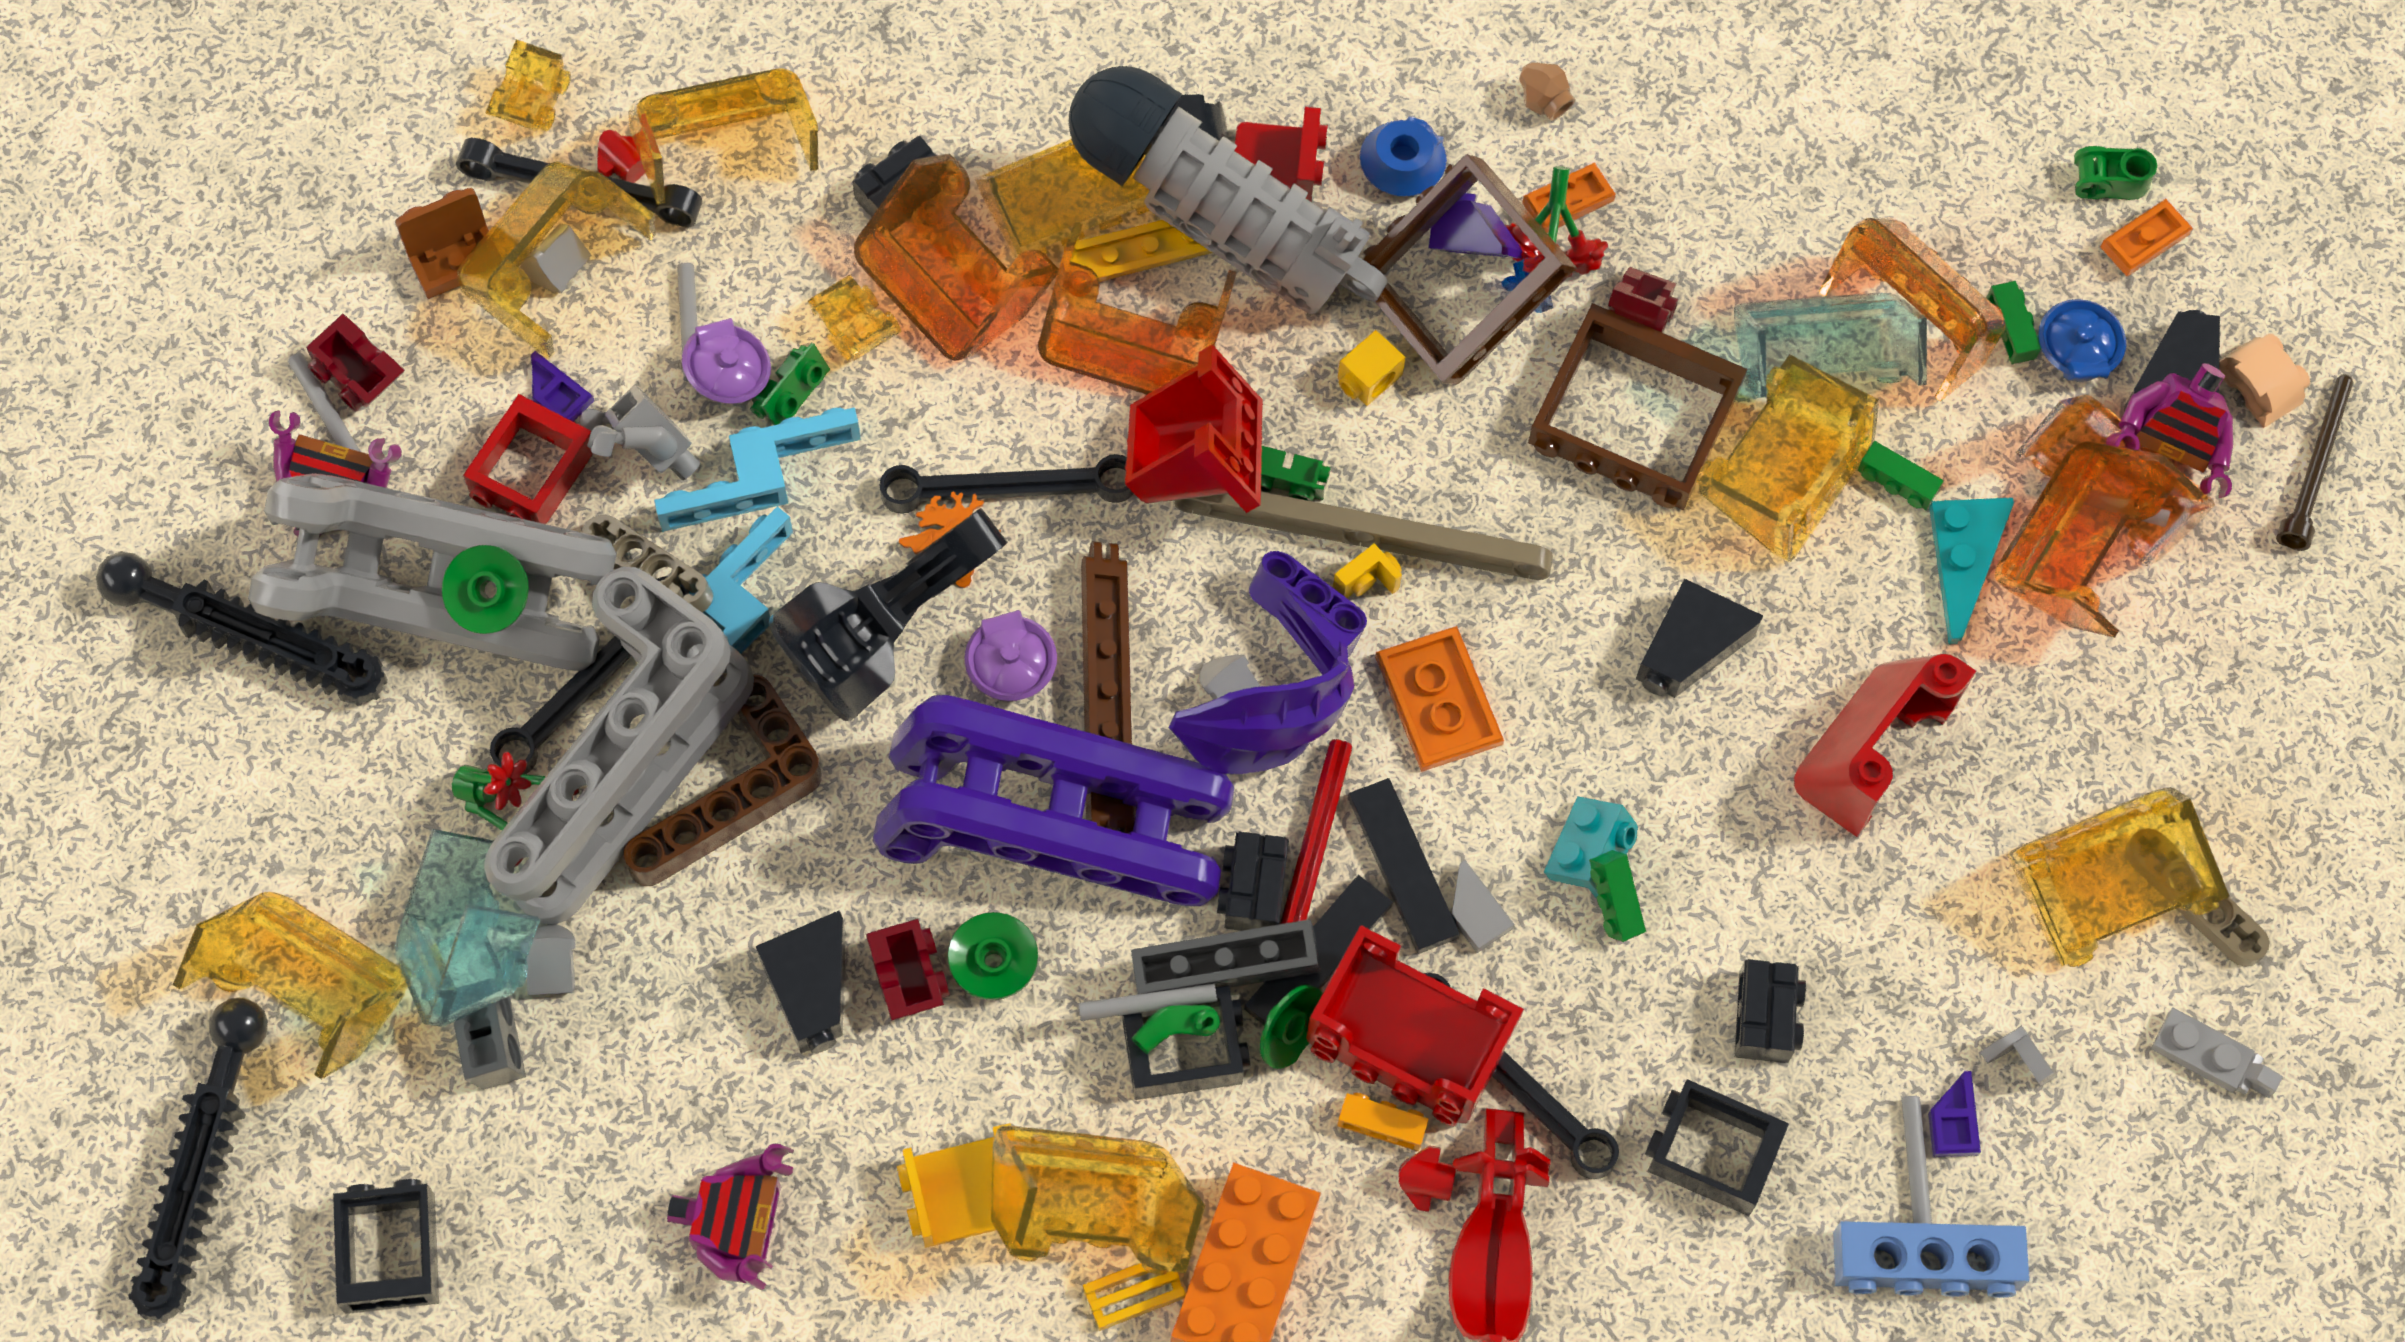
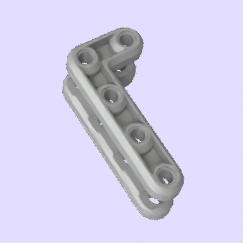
M306 474L283 478L268 489L264 512L271 524H283L300 528L294 559L264 566L252 576L248 600L257 613L290 621H303L317 616H333L565 670L583 671L595 662L600 637L594 626H582L561 621L559 616L548 614L545 611L553 577L567 576L591 581V585H597L600 579L614 570L617 552L610 540L591 534L331 475ZM333 530L349 531L343 566L331 568L314 564L320 533ZM391 537L418 542L419 547L433 550L427 586L413 587L392 582L391 577L377 574L383 539ZM477 545H492L507 550L521 563L528 579V600L522 614L511 626L496 633H474L459 626L447 612L442 598V581L448 565L459 553Z
M620 567L610 571L600 579L593 591L592 606L595 616L609 632L620 639L622 646L638 664L497 836L486 853L484 869L487 880L499 893L516 901L517 905L526 915L541 924L564 922L582 907L623 856L627 843L643 831L746 703L753 690L754 675L751 666L735 648L729 645L727 636L716 623L647 572L636 567ZM635 596L634 602L629 607L620 608L622 602L627 597ZM722 673H727L723 683L713 686ZM645 714L634 729H629L630 723L636 716ZM667 742H671L669 750L664 755L656 756ZM587 785L577 800L572 801V795L575 790ZM614 811L612 821L605 826L599 827L609 813ZM528 857L518 873H514L516 863L520 859ZM557 881L554 893L543 898L542 894Z

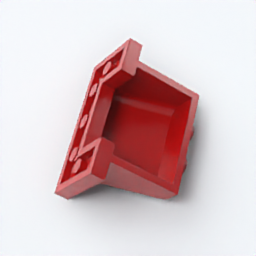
M1213 344L1199 352L1197 366L1130 405L1125 485L1146 504L1229 494L1246 513L1261 506L1263 399Z

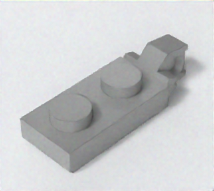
M2175 1008L2168 1012L2151 1047V1050L2232 1093L2237 1091L2246 1095L2251 1088L2270 1098L2276 1092L2283 1078L2282 1075L2262 1065L2264 1058L2254 1053V1050Z

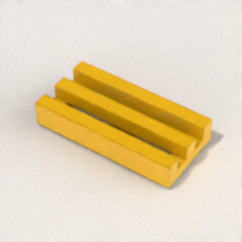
M1170 1252L1083 1284L1084 1293L1099 1331L1183 1300L1186 1295ZM1165 1268L1166 1273L1104 1297L1098 1299L1095 1293ZM1169 1283L1172 1286L1173 1290L1106 1316L1103 1315L1101 1310Z

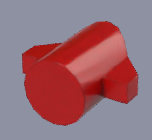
M613 130L603 131L598 142L597 174L609 177L615 173L621 180L635 183L649 168L650 162L642 154L647 151L648 143L641 137L622 136Z
M1429 1145L1401 1163L1399 1168V1185L1417 1210L1429 1212L1431 1198L1450 1201L1456 1168L1452 1164L1439 1162L1441 1147Z

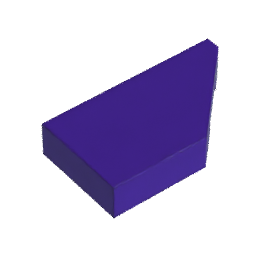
M534 351L531 354L532 401L574 422L594 402L593 395L538 352Z
M1964 1071L1928 1112L1933 1157L1979 1156L1981 1153L1971 1071Z

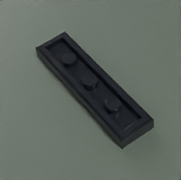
M1390 778L1350 792L1348 800L1417 954L1459 939L1460 933Z
M1358 874L1313 926L1321 972L1266 981L1245 1004L1244 1010L1265 1026L1270 1010L1295 988L1303 985H1312L1321 990L1335 973L1360 925L1372 930L1390 910L1393 901Z

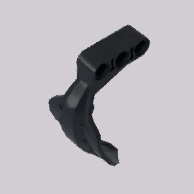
M980 508L906 563V567L893 576L866 585L855 591L822 582L809 585L770 617L769 627L774 638L790 658L794 669L807 686L816 691L836 716L844 721H850L857 717L893 683L895 679L894 642L903 632L906 624L917 609L930 598H934L981 565L1008 542L983 509Z

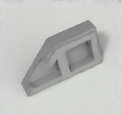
M1467 861L1461 862L1451 915L1458 929L1474 950L1479 953L1513 930L1515 924Z

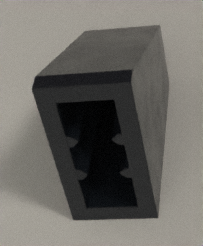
M2200 310L2178 311L2126 402L2124 412L2133 394L2157 381H2163L2168 374L2175 373L2192 381L2204 363L2219 370L2220 316L2207 315Z
M1684 578L1641 662L1636 680L1642 682L1643 687L1655 695L1665 696L1668 694L1676 698L1754 639L1763 615Z
M840 910L756 946L759 960L801 1054L809 1050L813 1054L826 1051L837 1043L836 1038L843 1036L846 930Z

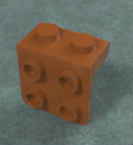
M473 188L451 191L442 199L423 207L416 206L410 208L395 220L408 260L427 299L506 267L503 257L486 225L477 194Z

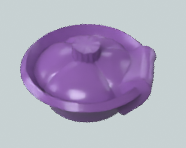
M732 318L695 327V333L686 342L682 353V366L689 383L700 394L717 402L733 404L748 401L765 388L770 378L771 362L766 348L751 332L735 326Z
M1020 610L983 619L981 626L969 639L964 657L966 671L972 683L984 694L1003 701L1026 699L1041 691L1051 680L1057 664L1056 647L1049 633L1040 624L1023 617Z

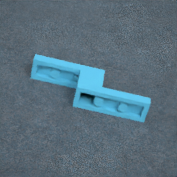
M855 407L850 409L832 408L826 410L821 415L805 419L791 417L783 420L778 425L764 428L757 426L746 427L737 434L729 435L739 481L732 483L718 481L711 483L705 489L692 492L683 490L673 491L666 494L664 498L654 500L662 532L789 504L778 458L861 440Z
M778 506L768 516L766 514L760 516L751 526L749 535L739 545H731L722 554L719 565L709 575L703 574L713 592V601L703 614L716 623L727 636L729 645L740 654L769 627V609L744 589L741 584L793 533L790 516Z

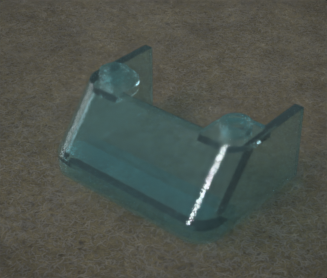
M1852 294L1748 302L1734 306V326L1742 367L1748 369L1744 383L1758 398L1767 397V393L1777 391L1778 385L1786 383V377L1867 371L1870 375L1877 376V381L1881 383L1901 382L1902 376H1908L1918 386L1927 385V318L1897 294Z
M436 829L431 830L395 944L397 962L422 1023L425 1025L445 1027L512 995L517 987L521 988L525 983L528 972L526 960L540 920L536 916L499 910V902L493 898V892L489 886L490 882L487 880L484 869L486 853L494 840Z

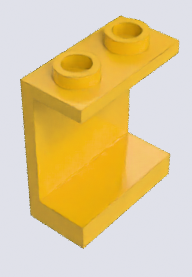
M1011 1123L992 1127L994 1137L918 1156H913L911 1147L902 1149L905 1164L896 1166L902 1193L912 1191L915 1208L907 1209L913 1237L922 1235L925 1248L1033 1221L1032 1208Z

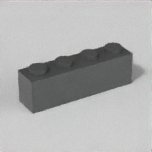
M1310 919L1131 949L1137 994L1213 983L1215 987L1229 986L1230 988L1321 972L1314 928Z

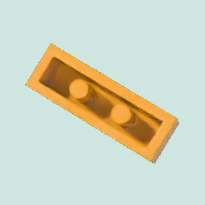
M1354 1092L1353 1095L1346 1094L1337 1126L1419 1152L1429 1118L1424 1117V1114L1419 1111L1409 1109L1406 1112L1397 1109V1106L1391 1102L1380 1101V1103L1369 1100V1097L1365 1094Z

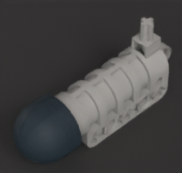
M1129 66L1104 69L1088 78L1078 89L1069 111V131L1076 150L1089 165L1120 186L1126 183L1145 155L1146 157L1133 176V179L1150 190L1144 203L1156 216L1288 303L1308 314H1316L1338 284H1341L1365 300L1377 301L1388 280L1382 272L1358 257L1370 238V233L1361 228L1363 222L1357 218L1352 222L1330 206L1324 211L1305 198L1308 194L1306 190L1295 183L1289 188L1270 175L1273 170L1271 167L1260 160L1253 164L1234 151L1237 147L1236 144L1224 136L1218 141L1199 128L1202 123L1200 120L1180 107L1177 108L1163 128L1164 123L1182 95L1181 92L1175 90L1151 73Z

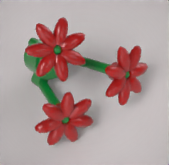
M505 752L502 756L501 768L494 764H489L485 770L469 765L460 767L453 777L452 792L457 799L466 801V812L477 814L500 830H503L508 822L485 808L484 804L491 803L496 799V810H502L509 800L514 807L518 808L522 804L519 790L528 789L531 785H540L546 776L523 774L527 767V761L521 759L514 764L512 755L509 752ZM579 788L575 790L573 795L579 794ZM524 858L520 859L516 863L515 867L518 866Z

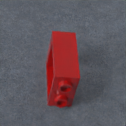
M518 394L463 474L469 490V496L485 508L490 509L495 505L506 511L505 514L507 516L547 524L594 454L591 452V448L587 446L591 430ZM520 428L566 451L533 500L488 477Z

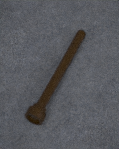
M2342 374L2336 379L2294 512L2281 521L2276 536L2279 544L2297 551L2309 549L2315 534L2313 521L2310 517L2353 386V379L2347 374Z

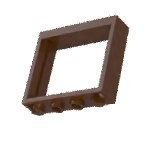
M1469 154L1463 156L1455 165L1449 164L1445 170L1446 175L1435 186L1428 187L1417 197L1415 201L1417 205L1406 216L1403 215L1395 219L1386 230L1388 234L1377 245H1372L1363 251L1365 255L1363 260L1385 275L1479 180L1543 254L1545 259L1449 354L1389 283H1387L1377 301H1374L1438 378L1444 383L1455 385L1462 382L1577 269L1482 158Z
M1592 303L1533 422L1528 444L1533 445L1536 451L1546 457L1555 458L1558 456L1572 462L1575 468L1585 474L1594 475L1598 473L1612 479L1613 483L1622 490L1629 492L1637 490L1649 495L1661 507L1669 509L1676 507L1684 511L1741 390L1748 369ZM1592 339L1723 395L1682 482L1551 426Z

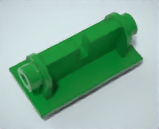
M811 342L808 347L801 345L798 349L793 348L790 351V355L775 372L777 377L781 379L780 382L769 379L765 388L752 398L753 405L750 407V410L753 414L761 419H764L767 415L773 425H778L783 420L791 418L797 413L800 406L830 371L829 366L814 343Z
M1262 446V492H1271L1272 487L1289 491L1288 496L1291 498L1312 502L1314 498L1324 499V486L1318 483L1327 484L1331 467L1323 465L1324 461L1294 454L1292 465L1289 469L1283 467L1286 451Z

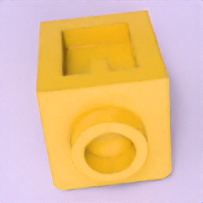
M1374 543L1335 573L1332 587L1346 598L1353 593L1359 597L1375 584L1376 576L1394 594L1400 588L1402 569L1391 553L1387 551L1383 553Z

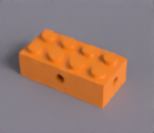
M1233 1162L1175 1323L1171 1342H1271L1311 1229L1321 1193Z

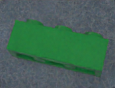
M2016 280L1991 286L1986 298L2011 365L2037 359L2041 351L2039 334H2036L2033 327L2034 319L2032 313L2028 312L2025 306L2023 290L2019 289Z
M1875 440L1857 469L1867 481H1876L1883 485L1888 493L1900 495L1907 499V502L1912 507L1922 508L1926 511L1944 482L1943 479Z
M1611 850L1590 859L1589 862L1592 869L1590 875L1596 885L1598 893L1597 903L1602 909L1604 917L1603 927L1608 937L1625 942L1645 933L1646 928L1627 854Z

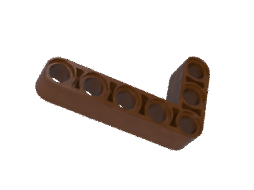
M753 674V690L749 696L761 695L765 697L764 702L757 706L744 704L738 711V715L766 757V760L631 839L624 849V859L631 878L636 883L642 886L659 884L818 788L822 773L817 753L771 683L765 677ZM777 729L788 732L787 736L779 741H772L767 738L768 734ZM798 764H806L811 767L810 771L802 776H795L790 773V770ZM761 786L773 789L772 793L766 798L757 799L752 796L753 791ZM722 809H730L735 812L733 817L727 821L713 819L714 815ZM693 832L696 834L695 839L688 844L674 842L680 833ZM652 854L658 857L652 866L646 868L636 866V862L641 856Z

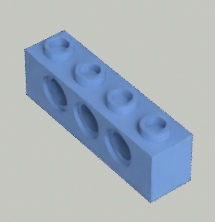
M1841 1221L1833 1231L1835 1286H1848V1291L1852 1294H1872L1877 1292V1287L1895 1288V1294L1911 1296L1922 1294L1923 1288L1941 1289V1295L1949 1297L1969 1295V1290H1987L1989 1297L2007 1298L2015 1296L2016 1291H2020L2029 1282L2026 1226ZM1881 1250L1889 1253L1894 1260V1269L1880 1267L1874 1259V1252ZM1931 1252L1936 1255L1940 1261V1270L1935 1271L1926 1268L1921 1261L1920 1253ZM1967 1253L1980 1255L1985 1260L1986 1271L1979 1272L1971 1268L1967 1262Z

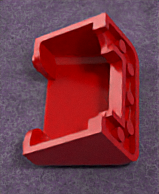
M1937 654L1879 664L1799 765L1794 776L1796 792L1809 804L1858 837L1871 820L1873 810L1893 779V769L1890 762L1874 750L1873 746L1896 717L1912 728L1919 721L1925 719H1936V721L1943 725L1957 707L1977 671L1950 654Z

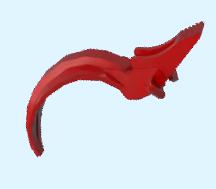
M1486 1108L1483 1151L1455 1158L1452 1163L1457 1171L1480 1174L1478 1203L1463 1224L1452 1253L1449 1271V1304L1454 1323L1464 1337L1478 1342H1519L1526 1330L1530 1314L1533 1289V1262L1529 1231L1523 1214L1525 1185L1548 1188L1550 1180L1548 1173L1551 1159L1534 1148H1524L1523 1112ZM1495 1143L1512 1145V1161L1495 1159ZM1494 1178L1510 1180L1508 1195L1493 1193Z

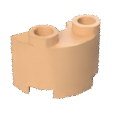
M2269 333L2264 337H2255L2219 360V370L2225 375L2224 381L2229 387H2235L2241 392L2245 399V406L2263 428L2303 404L2305 398L2304 389L2310 386L2309 375L2303 367L2293 363L2289 355L2284 351L2280 339L2274 334Z

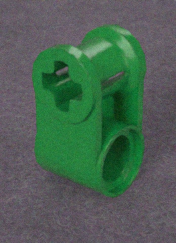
M2083 147L2074 154V164L2079 168V181L2075 184V194L2082 199H2140L2148 192L2157 171L2158 164L2156 158L2149 151L2140 148ZM2129 172L2136 173L2141 177H2135L2129 174Z

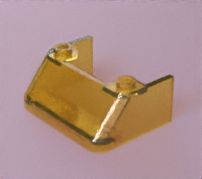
M776 68L651 94L634 102L628 110L629 129L656 203H665L663 161L656 139L773 114L788 113L810 171L818 170V124L799 77L788 69Z
M562 161L552 162L540 171L464 259L457 272L460 289L467 297L548 359L555 353L552 335L520 311L531 295L530 279L519 268L523 260L534 250L571 205L586 214H597L609 208L650 241L656 235L654 213L603 174Z
M263 892L196 925L173 986L180 990L204 977H208L218 988L227 992H237L256 984L324 1027L318 1037V1044L324 1052L314 1074L322 1080L362 1055L403 999L410 983V976L395 963L291 898L275 892Z

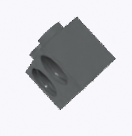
M488 980L447 992L464 1080L484 1090L525 1078L526 1074L509 991L494 981Z

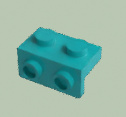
M1577 796L1544 873L1550 880L1588 888L1597 899L1598 893L1590 875L1592 869L1589 860L1611 850L1627 854L1637 839V823L1621 804Z

